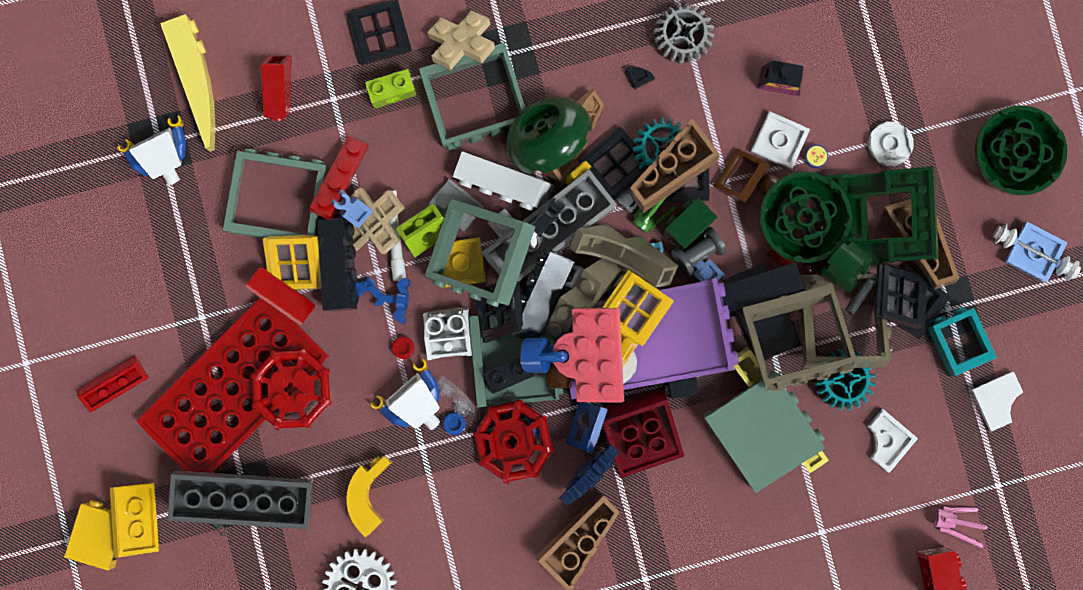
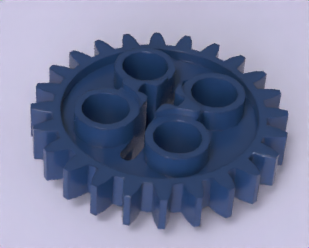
M611 444L604 451L600 450L590 461H586L575 472L576 476L565 486L566 490L559 499L566 505H569L576 498H581L588 489L593 488L604 477L603 474L611 467L612 461L619 451Z

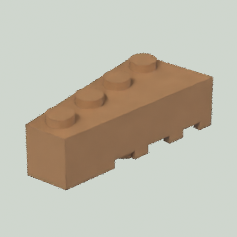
M693 118L678 133L671 144L662 151L655 162L630 187V196L643 213L718 162V151Z
M911 199L886 206L883 214L899 238L912 237ZM938 217L939 259L915 260L933 289L954 284L959 280V275Z
M599 492L536 555L538 562L566 590H573L575 583L581 577L590 558L595 554L601 540L605 537L618 516L619 510Z

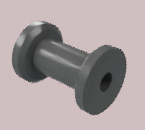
M712 227L706 228L704 230V238L685 251L678 248L671 251L675 263L686 277L693 275V266L713 253L720 256L727 253L723 240Z

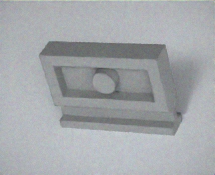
M450 179L447 180L446 184L429 203V205L434 204L444 217L451 199L484 208L482 204ZM464 213L459 229L465 232L476 217Z

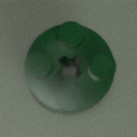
M848 239V245L843 243L827 261L830 264L829 268L826 270L823 267L821 275L842 292L846 290L849 293L858 283L856 280L859 275H866L873 266L871 264L873 262L872 255L852 239Z

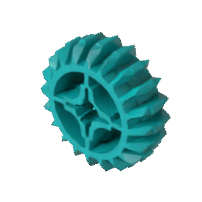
M661 117L659 124H657L655 119L651 120L652 127L645 123L643 128L646 132L638 130L637 134L641 138H635L634 143L640 146L633 147V152L640 153L635 156L636 161L643 160L639 165L640 168L646 165L649 167L655 162L660 152L658 145L663 146L669 140L667 144L669 146L674 137L682 131L679 129L681 122L673 126L672 118L669 119L668 124H665V119ZM660 131L669 132L665 138L651 136ZM646 141L650 143V146L655 151L652 160L646 153Z
M839 349L837 352L838 357H846L843 349ZM834 352L829 353L830 357H837ZM856 352L855 355L861 356V353ZM858 368L861 374L846 373L845 377H855V379L847 381L846 386L841 381L835 382V380L844 377V374H840V372L833 378L816 381L814 385H821L822 387L817 390V394L825 393L822 401L826 402L831 399L829 406L834 407L837 403L838 410H842L844 404L847 410H852V402L856 408H859L861 406L859 399L864 403L868 401L864 394L873 395V391L868 389L869 386H876L875 382H870V378H875L876 374H869L868 372L873 368ZM862 381L859 391L851 397L853 384ZM829 385H837L841 393L844 394V398L835 395Z

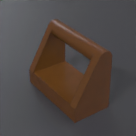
M736 149L713 187L743 206L769 167V164L740 149ZM742 158L755 166L756 169L742 191L738 193L724 186V184Z

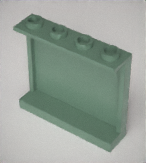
M512 313L504 314V323L508 322ZM550 314L540 338H547L550 345H555L557 339L545 331L552 316ZM497 315L489 316L490 328L498 326ZM469 316L477 407L496 406L514 402L517 399L523 400V403L559 400V395H563V389H549L546 373H533L534 377L492 394L483 373L519 358L520 347L524 340L510 334L488 343H483V339L480 337L479 316Z
M772 369L769 371L770 379L782 376L780 372L775 374ZM762 379L714 411L710 409L703 414L755 493L825 449L822 444L825 440L818 428L813 431L809 425L812 419L805 410L802 412L796 405L799 403V400L793 391L788 393L785 388L777 392L765 391Z

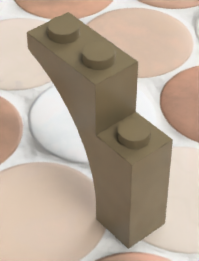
M608 224L577 229L570 249L575 253L597 256L617 263L638 274L655 288L670 285L678 267L677 264L641 236L626 239Z
M603 258L584 269L576 287L560 297L545 331L557 340L563 335L573 332L572 309L592 308L603 295L620 283L628 269Z

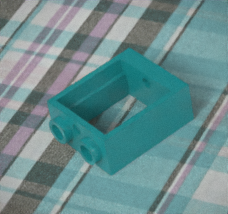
M965 306L953 311L954 316L947 319L945 315L932 320L933 325L928 327V331L950 377L962 374L997 358L974 308L966 309ZM968 317L983 352L956 364L941 328Z

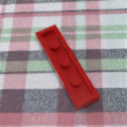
M350 136L347 137L309 207V212L331 220L337 209L331 200L341 201L342 196L339 191L343 190L346 192L368 150V144Z

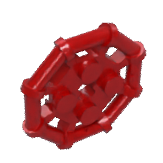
M305 348L302 350L271 351L269 357L250 375V378H252V409L261 414L278 431L285 428L306 427L308 429L312 427L311 424L332 403L330 400L329 373L331 372L329 368L326 369ZM298 359L297 366L284 367L282 360ZM306 362L317 373L313 376L308 374L302 368L304 363ZM276 364L278 370L272 374L271 378L264 377L266 372ZM319 379L321 396L315 395L314 381ZM261 382L268 384V398L262 399ZM289 383H293V386L297 387V391L293 392V396H289V392L285 391ZM312 400L319 402L309 414L306 413L304 409ZM272 403L274 407L280 410L279 415L275 416L265 406ZM286 412H299L300 418L285 419Z
M521 399L487 407L488 411L472 435L475 437L480 467H484L502 479L505 484L531 477L537 478L548 456L554 451L548 431L547 417L523 403ZM513 411L511 419L502 420L500 414ZM521 412L534 422L529 425L528 422L521 420ZM493 420L496 423L495 428L489 434L486 430ZM536 428H539L542 444H536L533 431ZM510 435L517 439L515 448L507 443V440L511 438ZM485 440L489 441L491 450L489 455L487 454ZM535 450L541 451L532 464L529 461L530 456L534 454ZM494 458L501 460L505 465L504 470L493 463L492 460ZM523 464L524 470L512 472V465Z

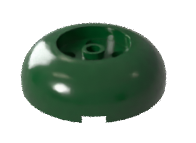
M548 97L531 104L515 118L509 128L506 138V149L509 159L519 171L527 174H532L533 171L539 170L546 173L563 166L572 160L587 143L586 136L588 131L592 130L591 117L580 103L567 97Z
M1020 105L1000 110L984 123L976 139L975 159L980 173L991 186L1006 194L1027 196L1043 191L1059 178L1066 164L1067 143L1062 129L1058 128L1049 114L1035 107ZM1004 136L1011 137L1012 142L1010 145L1005 144L1006 139ZM1027 139H1029L1034 145L1032 148L1026 142ZM1002 158L1008 159L1009 164L1007 167L1002 164ZM1024 161L1030 162V169L1023 168Z
M798 172L780 179L767 192L760 209V226L765 240L777 254L793 262L813 263L830 257L845 242L852 226V210L845 192L836 182L818 173ZM808 200H812L815 202L814 209H809L806 207V202ZM790 207L794 210L792 217H788L785 214L786 208ZM802 215L807 217V223L800 221ZM819 221L823 224L821 231L815 230V222ZM794 229L801 231L802 235L800 238L793 237L792 231Z

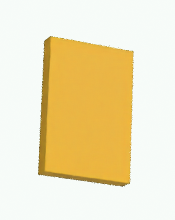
M154 483L110 488L114 557L158 552L159 543Z

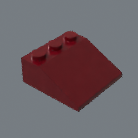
M662 387L626 399L622 403L618 402L603 407L607 409L603 428L609 445L612 444L619 451L614 460L620 478L685 457L668 399Z

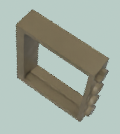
M860 274L856 280L858 283L853 289H859L866 278L871 279L874 282L872 297L873 308L875 309L876 277L874 274H866L864 276ZM801 275L805 285V289H802L801 292L832 284L823 275ZM812 306L799 309L803 368H812L846 359V357H816ZM874 316L878 356H856V368H886L892 360L893 348L889 346L888 339L891 337V326L887 325V320Z
M833 284L742 308L765 391H781L785 388L784 386L792 384L794 386L804 385L808 382L807 380L814 378L823 380L830 377V374L837 372L846 374L857 367L856 355ZM828 302L846 359L770 379L753 322Z

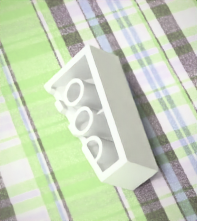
M465 152L461 153L453 175L454 178L460 179L458 183L469 188L472 187V184L479 186V192L490 196L492 192L500 194L499 199L512 203L513 199L520 201V207L531 211L533 207L540 208L555 186Z

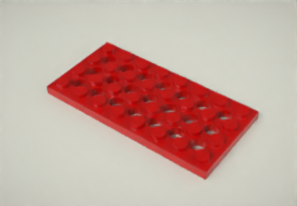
M259 298L136 422L184 471L214 473L266 421L256 410L246 411L243 407L246 399H253L252 379L245 378L244 369L251 366L256 371L263 363L260 360V353L264 350L271 352L273 350L290 351L305 348L321 364L330 356L296 322ZM265 318H268L272 323L268 331H262L260 328V322ZM249 334H252L256 340L252 347H246L244 344V338ZM280 334H284L287 337V344L284 347H279L276 344V337ZM235 350L239 353V360L232 364L228 360V354ZM282 360L284 367L297 366V363L293 362V360ZM306 362L304 363L302 368L312 375L315 370ZM276 364L266 372L264 377L271 378L278 368ZM217 366L223 370V376L218 380L212 376V370ZM201 382L207 386V392L202 396L196 393V386ZM232 382L237 383L239 386V392L236 395H230L227 390L228 385ZM289 383V386L285 388V391L289 392V396L297 390L293 383ZM262 394V399L268 398V395ZM216 398L223 402V407L218 412L214 411L211 406L212 401ZM183 399H188L191 403V407L187 412L180 409V402ZM272 403L265 406L272 413L278 409ZM232 414L236 415L239 419L238 425L234 428L230 427L227 423L228 417ZM167 415L173 416L175 420L171 428H167L163 423ZM198 415H204L207 419V423L203 428L198 427L195 423ZM216 430L220 431L223 436L222 441L218 444L214 443L211 439L212 433ZM182 431L189 432L191 436L187 444H183L179 440V435ZM198 447H203L206 450V457L203 460H199L195 456V451Z

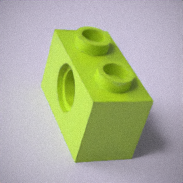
M408 69L365 82L374 109L417 96Z
M432 204L396 227V230L413 256L416 257L436 244L444 218L436 206Z

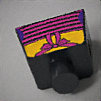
M780 61L768 62L761 67L758 89L800 96L803 66Z

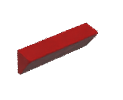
M260 267L245 286L248 290L301 326L315 308L313 302L263 267Z
M134 355L77 390V397L91 413L147 380L149 376L137 356Z

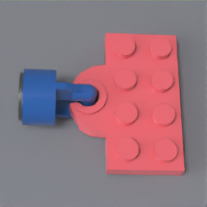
M620 308L572 309L573 332L563 335L557 340L555 345H550L547 338H526L522 342L519 355L520 364L526 373H546L550 368V364L554 363L560 373L566 377L576 379L577 402L622 403L624 401Z

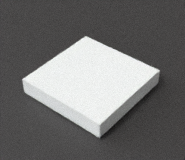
M769 111L750 153L788 170H792L810 129Z

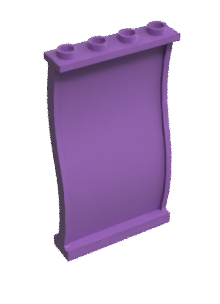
M716 278L659 290L674 300V302L643 346L638 344L634 352L637 358L636 371L630 380L623 385L624 390L736 370L735 365H738L739 361L737 352L732 351L731 342H734V334L732 328L728 329L726 320L730 319L728 305L724 306L722 297L726 296L724 283H719V279ZM643 293L625 296V298L636 304ZM648 293L639 308L650 314L659 300ZM607 300L596 302L592 308H602ZM621 302L618 308H620V321L623 323L632 308ZM636 311L627 326L638 332L647 318ZM574 379L572 388H570L572 399L577 398L576 379Z

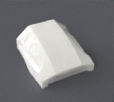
M469 308L442 309L423 314L427 360L473 355L469 326Z

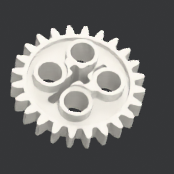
M355 549L353 556L349 551H346V559L339 555L337 557L339 564L334 562L330 564L333 571L327 570L325 572L330 579H324L322 583L328 585V588L324 590H340L341 587L357 590L358 586L341 580L342 577H345L355 584L362 581V586L369 590H396L391 588V585L396 584L397 580L390 578L395 574V571L388 572L387 570L391 564H382L384 556L377 560L375 558V551L368 556L367 549H364L362 555L359 554L358 549ZM354 565L359 568L360 574L358 577H352L349 574L350 566ZM375 574L380 577L381 583L379 586H373L370 583V575Z

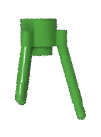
M664 198L654 205L650 211L647 210L643 213L638 208L633 215L635 217L633 223L645 233L649 229L653 231L677 207L673 206L654 221L656 217L653 214L666 199Z

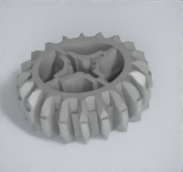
M688 3L685 4L684 9L681 8L680 4H676V11L669 7L667 10L668 14L664 12L661 14L663 20L660 19L656 22V25L659 27L654 29V33L659 36L655 37L654 40L657 43L662 42L659 44L658 50L666 49L663 56L667 57L671 54L672 62L675 61L676 57H679L680 64H683L684 58H687L688 63H692V56L696 60H700V53L706 55L708 52L707 48H711L713 44L710 40L714 39V34L710 31L714 29V25H707L711 18H703L704 10L697 13V5L690 10ZM682 18H688L693 20L694 22L688 24L685 23L682 20ZM673 21L676 32L668 39L666 28ZM698 29H701L702 40L695 46L693 34ZM681 30L689 32L688 36L682 37L680 35ZM683 44L687 50L679 49L673 45Z

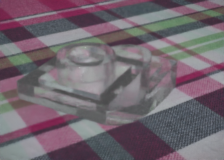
M441 376L437 383L440 395L446 398H455L451 405L454 408V412L463 417H466V415L471 417L475 410L472 402L460 388L447 378Z

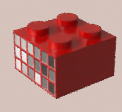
M942 546L917 551L924 590H967L966 581L961 576L959 567H962L961 558L955 550Z

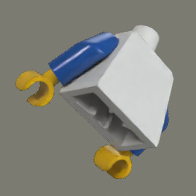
M177 115L179 121L176 124H173L172 120L168 118V124L172 131L170 128L165 129L135 145L126 139V149L121 145L117 146L118 150L124 153L127 162L133 170L144 176H150L152 179L163 175L168 185H172L180 180L175 168L182 164V159L185 157L186 139L182 128L184 124L179 115Z
M421 358L424 363L423 368L418 369L413 363L415 371L418 372L387 400L382 396H376L381 401L379 406H376L373 402L370 405L374 409H380V413L394 425L406 428L412 426L417 429L424 423L430 430H433L440 423V420L434 415L440 408L437 404L440 400L439 386L431 371L427 370L426 361Z

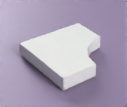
M1014 372L971 389L989 431H994L1012 423L1010 415L1011 405L1016 397L1023 393Z
M881 409L867 425L873 433L875 440L874 452L870 458L887 473H890L918 438L884 409Z

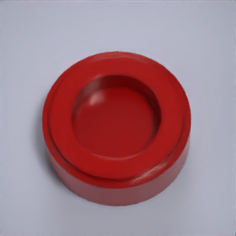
M399 337L392 344V352L399 359H408L415 351L413 341L407 337Z

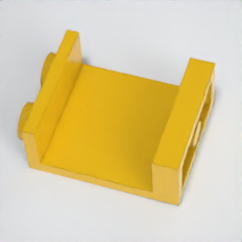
M90 500L89 503L80 505L64 557L101 569L111 570L115 568L117 559L113 558L114 545L111 509L104 508L101 502Z

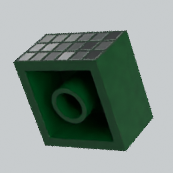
M699 197L695 201L690 199L679 211L681 215L677 217L674 214L663 226L665 231L662 235L675 248L682 251L717 219L713 211Z

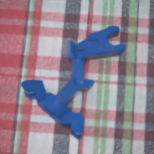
M370 277L366 278L367 281L356 282V291L359 297L369 291L377 299L374 306H382L384 303L396 304L397 310L393 316L399 323L406 324V317L404 315L408 307L409 291L407 287L411 285L410 280L403 278L396 284L400 291L397 296L383 295L375 287V281Z

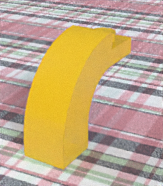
M379 456L369 464L370 470L361 465L354 473L348 486L347 509L355 527L364 537H367L384 521L370 503L369 490L375 478L392 463L387 456H384L382 459Z

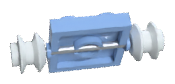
M1029 222L1023 224L1018 236L1017 229L1008 230L1006 223L1003 226L999 225L993 234L995 244L1001 241L1004 243L1003 248L1013 245L1005 263L1043 283L1048 282L1054 268H1056L1057 276L1061 274L1066 275V281H1069L1071 278L1075 279L1081 270L1079 261L1071 263L1070 256L1060 259L1067 242Z

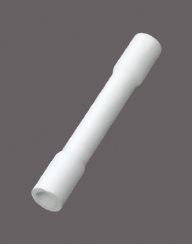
M397 215L389 222V224L400 237V234L396 230V227L399 226V219ZM400 241L391 249L393 281H400L406 278Z

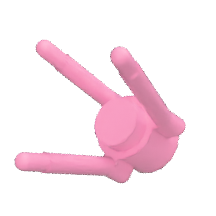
M943 506V510L938 509L936 512L935 527H939V531L949 533L980 548L983 547L982 543L950 528H955L956 524L983 530L988 528L986 525L959 520L957 515L953 514L977 512V507L950 508Z

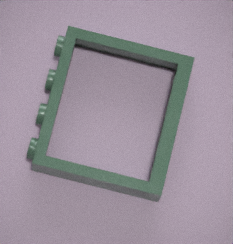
M505 42L494 45L495 49L483 63L464 55L452 70L437 63L419 69L444 149L455 150L462 147V143L468 141L471 144L477 143L488 135L492 137L500 136L505 133L504 130L510 128L515 118L448 139L430 83L432 79L502 58L519 114L525 109Z
M244 149V152L237 151L223 231L262 239L269 236L305 235L234 223L245 160L318 172L313 200L325 180L329 168L323 165V161L311 159L310 162H304L302 158L297 156H288V159L279 158L280 154L272 152L260 155L257 154L258 151L253 149ZM311 212L307 235H318L317 220H320L321 216Z
M451 199L425 277L433 279L432 284L445 288L446 284L450 285L451 291L463 294V291H467L470 298L481 300L482 297L487 298V304L498 307V304L501 303L509 306L536 226ZM464 213L515 229L494 293L443 276Z

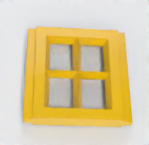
M294 235L263 238L268 272L293 289L321 288L317 236Z
M628 270L602 308H620L621 332L643 346L674 300Z

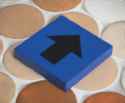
M579 402L565 443L593 453L607 409L586 402Z

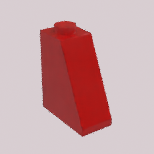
M269 55L261 64L264 118H270L271 121H283L290 114L291 56Z

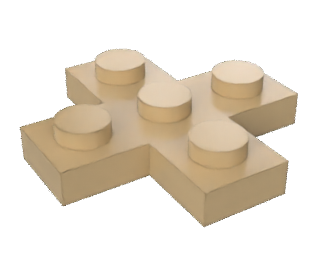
M471 10L462 22L456 25L440 17L427 32L430 39L442 44L432 55L433 62L449 70H452L464 55L483 63L495 49L494 42L481 36L490 25L489 18Z
M359 188L350 196V200L356 196L369 206L373 212L359 228L354 225L353 246L358 251L371 239L381 254H386L401 241L389 222L405 207L391 190H388L374 203L364 188Z

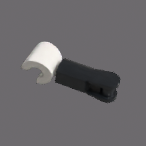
M553 198L530 224L536 226L529 245L532 249L537 244L536 236L540 237L565 208L564 205L561 207L555 201L556 198ZM548 208L556 213L552 218L545 212Z

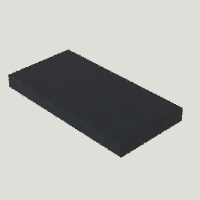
M763 262L723 280L722 283L727 285L767 272V269ZM743 309L736 310L735 312L752 347L743 316ZM787 313L753 322L764 361L801 345Z

